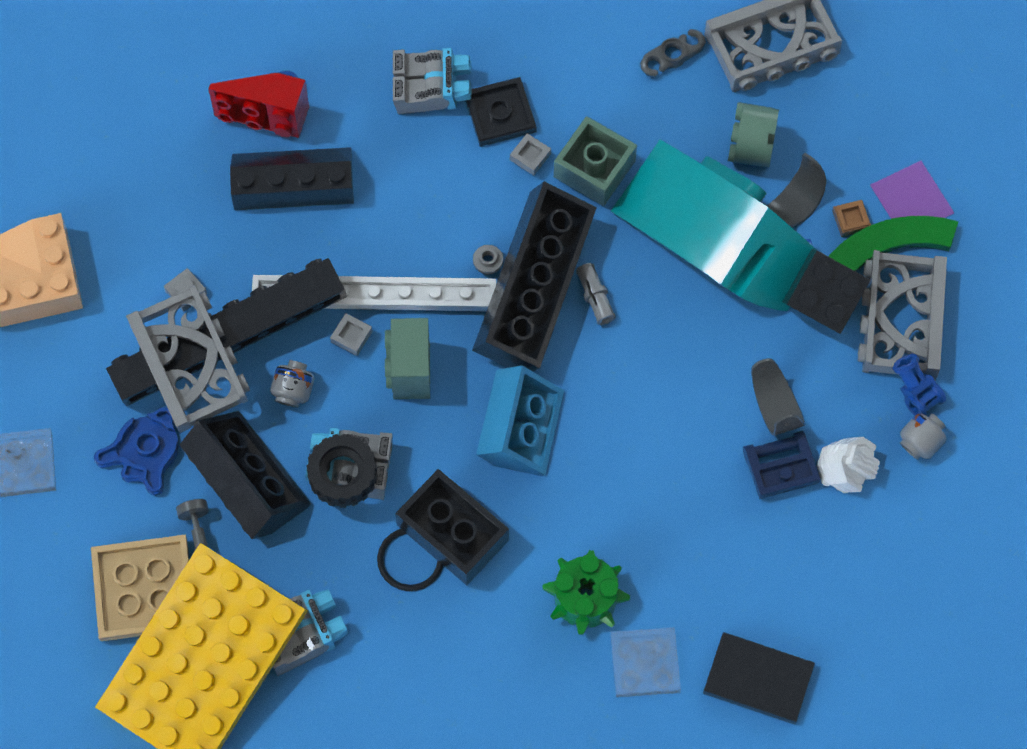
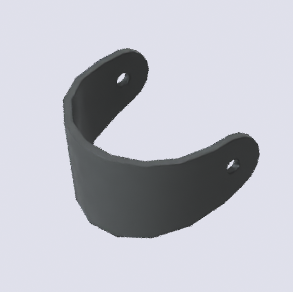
M804 153L801 165L791 182L772 202L766 205L792 228L807 220L822 200L827 180L821 165L813 157Z
M770 358L756 362L751 368L752 383L760 412L770 433L776 436L805 426L800 407L777 363Z

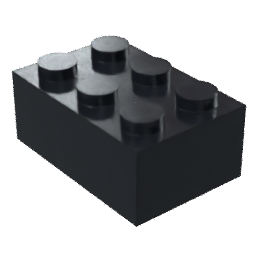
M439 469L395 513L397 526L465 585H468L509 541V528Z

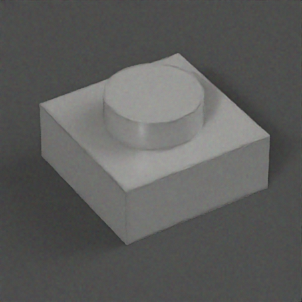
M527 133L511 152L510 161L534 176L551 155V148Z
M188 268L164 285V290L170 297L186 291L194 285L198 293L205 291L207 295L206 288ZM184 305L180 309L184 312L191 306Z
M345 313L330 337L331 343L358 356L373 332L372 326Z

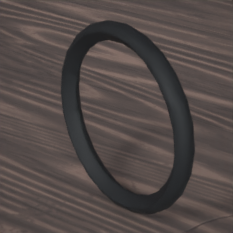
M399 529L388 535L379 548L377 565L380 574L386 582L399 590L418 591L431 585L442 571L443 565L438 560L433 574L427 580L414 585L395 581L385 569L384 554L386 548L395 538L406 534L402 529Z

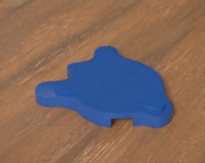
M161 407L145 417L135 420L133 417L127 421L111 445L95 452L94 460L97 466L106 468L121 464L123 465L121 471L123 481L142 482L148 493L160 495L164 490V473L174 462L179 450V440L174 427L175 423L168 408Z

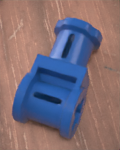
M910 354L897 360L892 369L896 374L900 375L905 384L900 390L905 397V404L914 416L916 414L927 415L926 412L935 405L946 402V396L933 377L923 373L918 364L919 357L916 354Z

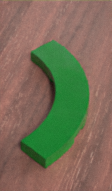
M906 216L881 221L850 236L828 257L856 272L865 264V260H871L874 250L881 253H889L893 249L910 246V248L926 247L949 252L958 221L933 216Z

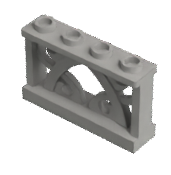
M763 0L707 20L704 34L708 44H711L730 83L732 92L739 90L747 91L763 81H775L788 72L794 70L797 72L803 71L813 63L830 61L840 53L842 39L838 36L821 0ZM807 9H811L817 22H806ZM788 16L790 19L787 23L795 22V24H785L782 23L779 19ZM770 23L778 30L794 31L789 44L782 53L766 50L754 45L761 37L763 25ZM753 29L755 31L754 36L746 40L750 34H746L745 31ZM807 29L818 30L825 36V41L810 45L808 41L810 39L817 40L818 37L814 33H804V31ZM723 39H727L736 47L730 54L727 52L722 41ZM743 52L746 55L743 57L742 66L746 62H750L754 66L740 71L734 66V60Z
M874 250L871 260H865L864 277L869 278L871 281L862 295V305L867 306L866 315H862L860 321V333L865 334L864 344H859L857 358L858 362H863L862 372L868 373L871 371L896 374L892 369L894 363L902 358L905 352L909 355L916 354L920 360H923L924 363H918L924 374L931 375L936 381L941 364L947 257L935 256L934 258L881 253ZM885 268H894L902 275L903 282L899 283L897 277L889 273L891 282L884 283L880 278V272ZM908 270L930 272V274L910 278ZM878 289L885 294L876 303ZM916 290V296L925 294L927 300L923 303L918 302L914 298L912 291ZM906 294L911 307L917 312L927 315V320L914 322L906 329L903 336L891 324L884 311L895 300ZM876 323L881 332L876 333L874 335V328ZM915 330L924 333L925 338L922 340L917 339L916 336H914L913 342L909 340L910 335ZM879 342L884 343L887 348L883 353L891 351L894 345L899 348V351L891 359H882L876 354L875 345Z
M195 285L144 310L126 315L180 433L192 428L191 426L195 425L198 420L211 418L232 407L247 402L248 399L245 393L250 391L243 373L237 376L232 365L238 362L231 347L224 348L220 337L225 336L218 319L212 321L207 310L211 309L212 306L205 291L198 293ZM189 305L196 309L197 319L195 321H188L186 312L181 318L182 326L175 325V314L181 306ZM168 312L169 324L145 326V322ZM204 322L212 338L198 331L202 328ZM166 337H171L172 345L170 351L165 353L159 351V344L162 342L168 344ZM178 338L195 342L207 349L205 364L198 379L184 370L175 369L166 372L164 368L176 356L179 346ZM219 354L227 370L216 369ZM179 378H185L193 384V387L190 389L186 384L183 389H177L176 381ZM220 378H225L231 384L230 392L226 397L221 399L214 398L205 391L208 385L214 390H222L217 386V382ZM200 396L210 403V405L189 415H186L184 412Z

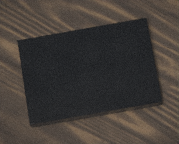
M723 632L703 694L795 725L815 663Z

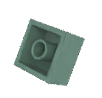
M586 116L555 159L553 177L605 206L635 163L637 145Z
M428 318L391 319V330H385L386 388L392 389L393 399H430V338Z

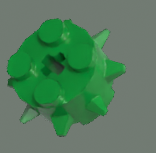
M589 550L583 557H577L568 562L563 558H559L557 561L560 570L556 576V581L545 583L542 590L555 596L556 608L550 615L551 619L554 620L562 617L569 624H576L578 635H583L588 626L596 627L605 623L613 627L615 623L612 614L615 605L630 600L629 594L618 589L617 576L622 570L621 566L610 567L606 562L598 559L593 550ZM581 589H590L592 594L588 596L586 592L583 595L580 592Z

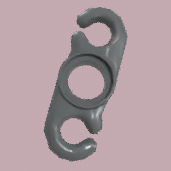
M690 29L688 31L689 36H694L698 39L697 45L686 43V34L680 35L679 38L666 39L661 45L643 56L640 63L642 71L648 76L656 77L658 71L648 67V62L653 60L660 63V72H664L668 67L677 68L681 66L686 60L702 51L706 43L704 35L698 30ZM675 47L680 50L681 55L678 58H669L666 56L665 50Z

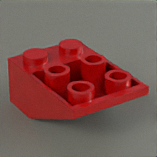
M271 73L211 83L208 88L214 116L226 123H242L254 130L265 129L273 131L281 137L293 136L299 138L309 110L306 81L304 79L280 73Z

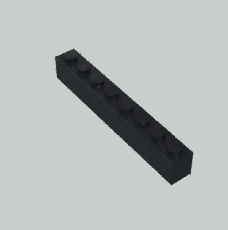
M321 258L315 259L305 266V270L294 274V272L287 273L277 280L278 283L268 288L267 286L256 288L250 293V297L242 301L238 299L230 301L222 307V311L214 315L208 313L211 321L218 319L225 336L220 337L223 347L230 346L233 353L346 298L345 288L330 259L327 258L323 261ZM204 322V325L198 331L212 338ZM167 337L168 344L165 342L159 344V351L163 353L170 351L172 345L171 337ZM178 338V351L174 359L164 366L166 372L179 369L193 374L203 369L207 349L195 342ZM139 348V352L131 356L125 354L115 358L111 362L112 365L106 368L126 407L159 391L141 348ZM220 354L218 355V361L222 359Z

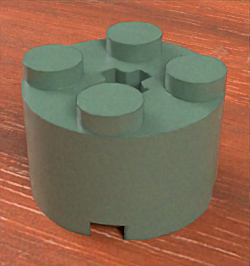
M737 103L735 120H740V123L735 122L733 125L731 142H736V145H730L729 162L770 167L779 109Z

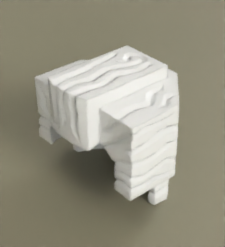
M864 437L841 439L823 447L817 463L822 484L825 486L831 485L842 493L861 492L864 480L875 479V475L878 473L880 461L874 457L877 445Z

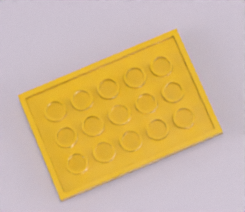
M200 543L95 708L157 749H221L308 611Z

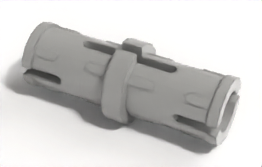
M586 263L576 269V274L585 291L584 299L590 303L597 319V324H608L616 318L606 296L608 290L605 285L601 284L594 264Z

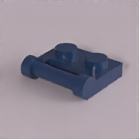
M804 431L793 433V437L755 447L753 444L743 446V454L749 466L759 499L820 482V476ZM792 449L799 451V454L763 464L759 462V458Z

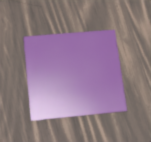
M922 161L916 162L870 184L891 219L906 216L946 218L954 214V211Z

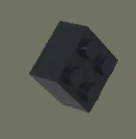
M811 249L782 302L841 334L871 280L825 254Z

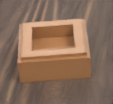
M862 200L833 207L832 212L841 237L853 235L871 225Z

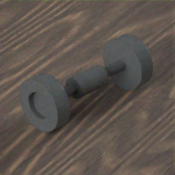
M194 499L179 504L176 507L178 519L192 520L194 529L191 533L195 550L200 543L208 547L204 528L200 527L198 518L209 512L207 501L204 499Z

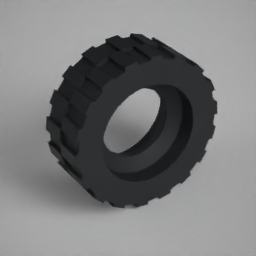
M350 434L332 435L333 437H326L321 440L320 444L315 445L312 454H309L307 474L311 489L314 494L318 495L319 500L327 502L330 506L346 508V506L358 505V502L367 499L368 494L372 493L375 488L374 484L378 478L375 455L371 452L370 446L367 443H363L360 438L352 437ZM337 457H349L358 466L356 478L347 485H337L331 482L327 476L329 463Z

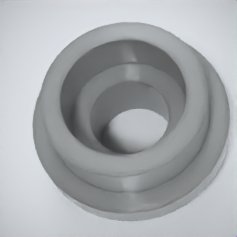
M483 245L475 251L473 264L479 272L487 275L493 274L502 267L503 254L493 245ZM490 255L493 257V260L487 262L483 260V257Z

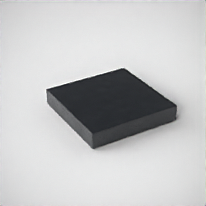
M520 77L472 89V99L465 100L480 147L524 136L527 133L537 132Z

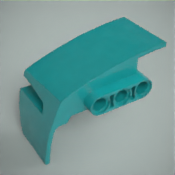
M662 140L658 141L611 210L614 215L662 244L739 297L758 306L775 310L788 311L790 306L782 301L811 249H815L775 212L761 203L766 192L756 183L708 156L699 163Z

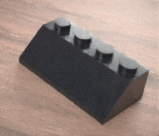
M351 147L232 154L230 182L234 210L354 204Z
M239 411L198 420L180 443V447L187 454L189 460L194 463L204 476L206 482L214 489L225 507L230 510L251 539L272 534L311 505L310 501Z

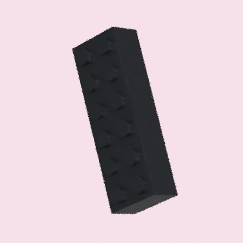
M545 181L530 191L472 351L507 368L522 365L533 372L540 368L597 207Z

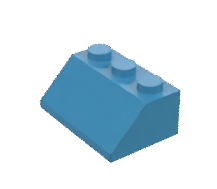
M522 365L496 370L476 455L500 468L544 476L564 390Z

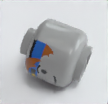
M289 360L288 365H279L276 368L270 388L271 394L276 397V402L298 408L300 403L303 404L309 400L314 383V375L306 371V364Z
M916 414L901 429L900 436L902 441L900 445L917 460L920 457L929 459L945 444L947 438L942 430L946 426L934 414H931L929 417L924 414Z

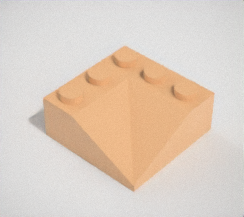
M61 213L31 219L0 234V327L83 309L68 232Z

